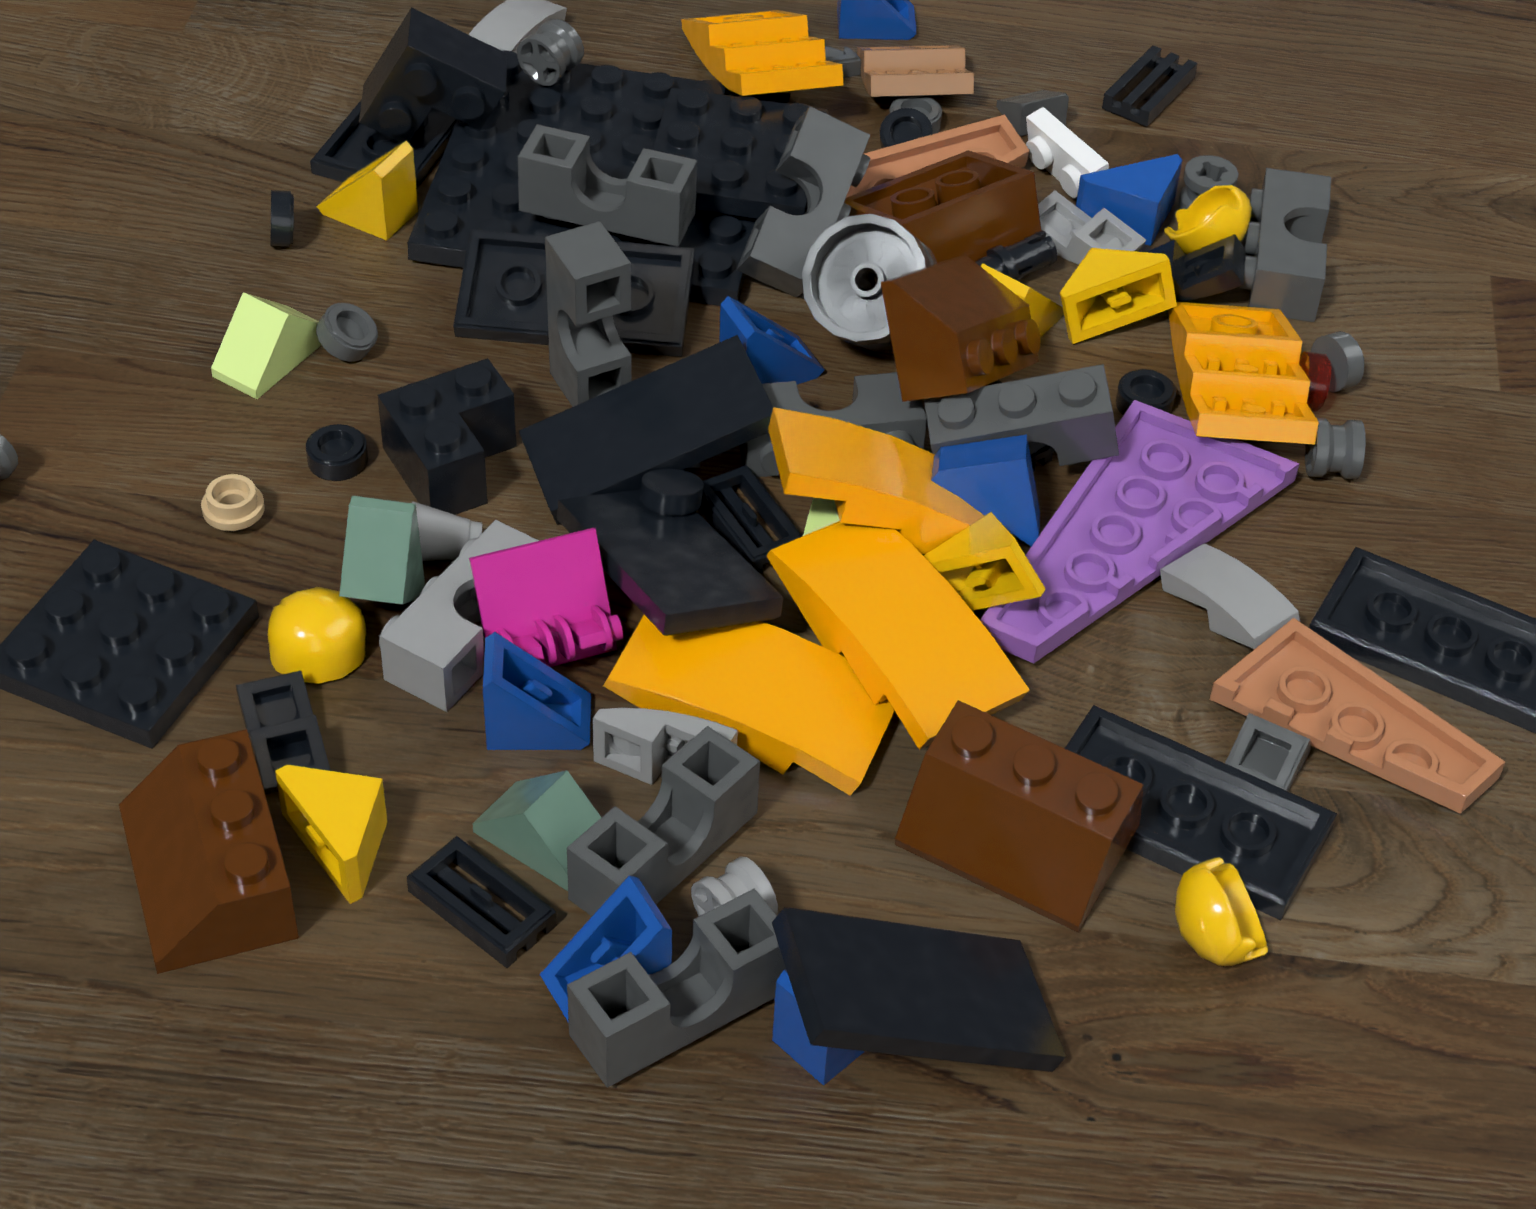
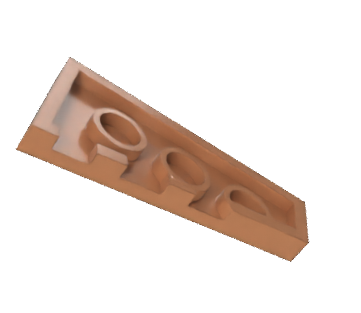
M1004 114L864 153L870 157L868 168L860 184L857 187L850 186L846 198L967 150L1021 168L1026 166L1030 150Z
M1292 618L1213 683L1209 699L1244 716L1251 713L1307 737L1311 740L1312 747L1460 814L1499 779L1505 764L1504 760L1295 618Z

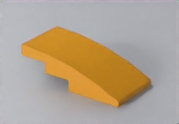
M772 10L681 19L684 34L708 71L727 89L741 96L844 85L842 64L826 61L825 40L808 36L807 15Z
M1176 302L1177 307L1169 309L1172 347L1178 381L1186 412L1196 436L1315 445L1319 421L1307 404L1310 379L1299 364L1302 340L1281 309Z
M773 407L768 430L784 494L834 500L840 523L895 529L912 543L921 554H927L985 516L959 496L931 481L935 454L892 435L839 419Z
M838 521L773 548L766 555L822 647L846 658L874 705L888 699L919 750L932 743L958 700L992 715L1019 702L1030 691L994 637L957 591L912 543L897 530L840 523Z
M644 614L603 687L639 708L691 715L738 730L737 746L782 775L794 762L849 796L862 783L895 711L888 699L874 705L844 656L787 630L762 621L664 636Z

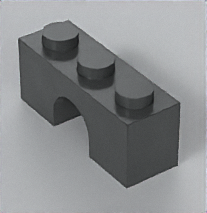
M811 106L803 113L792 129L776 172L794 180L802 187L808 202L807 213L804 215H791L769 206L754 224L736 269L737 271L796 298L803 293L802 271L810 247L826 228L849 216L851 206L845 204L844 201L850 186L857 187L868 168L870 157L863 153L870 134Z
M538 124L518 155L519 211L579 225H588L601 221L608 232H615L649 240L653 243L679 247L695 215L697 160L643 148L628 178L618 179L602 172L593 162L590 154V136Z
M1266 168L1262 189H1251L1249 198L1252 207L1251 219L1244 241V248L1246 249L1244 283L1240 286V289L1250 290L1248 307L1281 309L1288 319L1315 322L1326 274L1327 244H1323L1322 239L1330 208V176Z
M601 221L545 237L550 374L572 407L631 382V354L621 341L613 320V315L631 310V263Z
M1104 364L983 386L967 394L924 399L930 445L933 454H936L944 446L1027 434L1028 442L1044 443L1054 448L1058 455L1059 466L1119 456L1114 415Z
M897 372L854 376L852 404L846 408L834 411L816 409L805 403L799 395L796 381L762 384L772 406L775 408L839 419L892 435L924 449L927 418L922 401L920 399L902 402ZM769 432L739 445L743 466L747 465L756 478L779 476Z
M709 726L705 727L662 765V782L659 793L649 810L639 821L634 820L614 806L567 847L568 900L590 916H593L630 875L640 879L654 903L658 904L757 814L760 761Z
M755 888L693 919V936L689 946L676 961L666 968L648 975L632 952H629L567 984L569 1036L607 1088L775 998L776 981L783 970L786 969L772 926V921L777 915Z

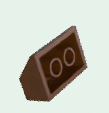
M969 150L849 196L844 201L845 204L851 206L849 216L875 214L895 220L931 249L937 263L965 255L975 262L987 256L986 251L997 245L1007 247L1041 231L1034 172Z
M968 256L954 257L881 282L902 402L967 394L1039 362L1037 353L1041 344L1040 331L1037 323L1031 319L1029 304Z
M958 700L925 753L895 836V845L1079 933L1140 824L1144 784Z
M247 729L177 745L119 804L157 974L299 938L291 887Z

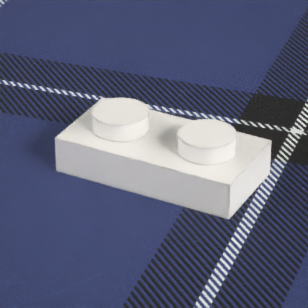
M1044 107L1026 117L1028 132L1026 146L1030 150L1029 158L1037 168H1045L1051 173L1070 197H1077L1080 175L1109 169V163Z

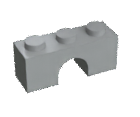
M495 520L478 538L470 539L462 548L459 557L440 576L432 577L422 589L420 596L401 615L392 617L384 626L379 636L384 680L448 712L484 673L483 628L474 624L480 622L481 617L469 558L539 540L498 520Z

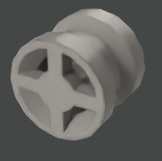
M739 857L730 862L725 867V873L718 878L706 876L695 882L691 887V896L698 916L754 888L776 915L778 914L776 895L763 871L747 857Z

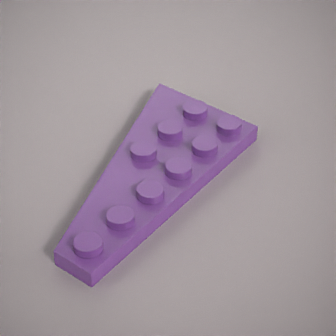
M1134 400L1115 427L1119 456L1092 460L1025 555L1046 588L1042 596L989 607L980 621L1003 651L1035 663L1160 576L1161 568L1198 546L1207 543L1293 483L1296 479L1299 463L1237 439L1196 436L1190 421Z

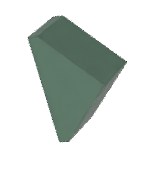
M352 496L348 509L339 596L402 605L416 600L425 586L416 504Z
M566 770L516 781L472 825L475 834L568 891L567 847L602 817Z

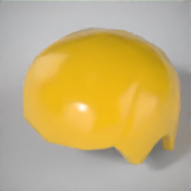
M1233 185L1214 186L1199 195L1187 209L1176 211L1177 231L1167 227L1164 229V232L1171 241L1175 240L1185 254L1192 253L1234 234L1241 242L1248 230L1251 219L1252 207L1250 200L1243 191Z
M322 587L297 591L283 598L280 604L273 608L267 633L271 663L275 670L281 674L302 671L304 682L315 684L341 679L362 664L365 658L366 627L361 609L349 597L339 596L340 591Z
M1217 857L1200 862L1183 873L1176 893L1175 916L1181 936L1201 958L1218 966H1233L1264 956L1268 953L1269 949L1258 915L1238 870L1231 863L1223 864V859Z

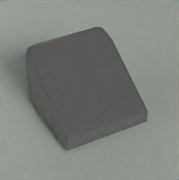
M1040 90L997 100L996 107L1002 115L1005 114L1019 136L1028 134L1026 117L1042 107L1065 125L1069 97L1064 92Z
M1248 713L1225 764L1289 791L1311 751V740Z

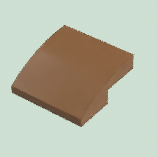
M962 46L857 47V55L861 59L862 81L867 93L871 97L974 94V73L965 69V48Z

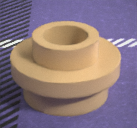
M228 474L216 478L208 485L206 494L201 502V508L205 521L212 527L224 531H237L255 524L262 517L265 504L261 491L252 480L243 475Z

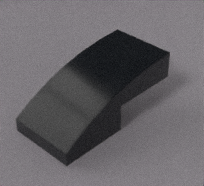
M1235 234L1185 255L1175 240L1147 251L1149 253L1166 254L1170 259L1176 302L1219 294L1242 286L1244 283L1246 249Z
M302 671L236 685L245 728L248 731L265 795L278 792L275 770L285 765L331 771L317 718L312 712Z

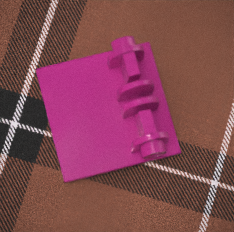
M595 528L469 558L485 639L493 632H496L549 667L617 650L616 641L623 639V630L619 617L617 615L611 616Z

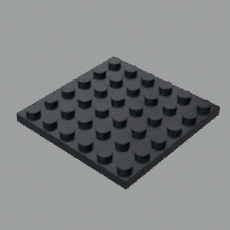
M503 50V52L508 54L506 92L481 130L457 120L407 242L408 260L463 268L470 229L550 236L584 226L519 211L518 155L537 124L590 136V154L595 165L611 177L627 179L643 148L650 150L653 148L671 88H695L707 93L736 97L741 95L727 89L716 80L701 81L673 77L662 72L645 73L619 69L612 65L596 66L579 63L570 70H566L563 77L553 85L543 86L534 82L525 74L519 64L517 53ZM776 92L747 96L758 100L790 104L791 93ZM695 210V215L679 247L695 248L690 302L720 306L727 296L739 302L746 274L736 269L757 220L756 218ZM609 231L615 242L672 246Z

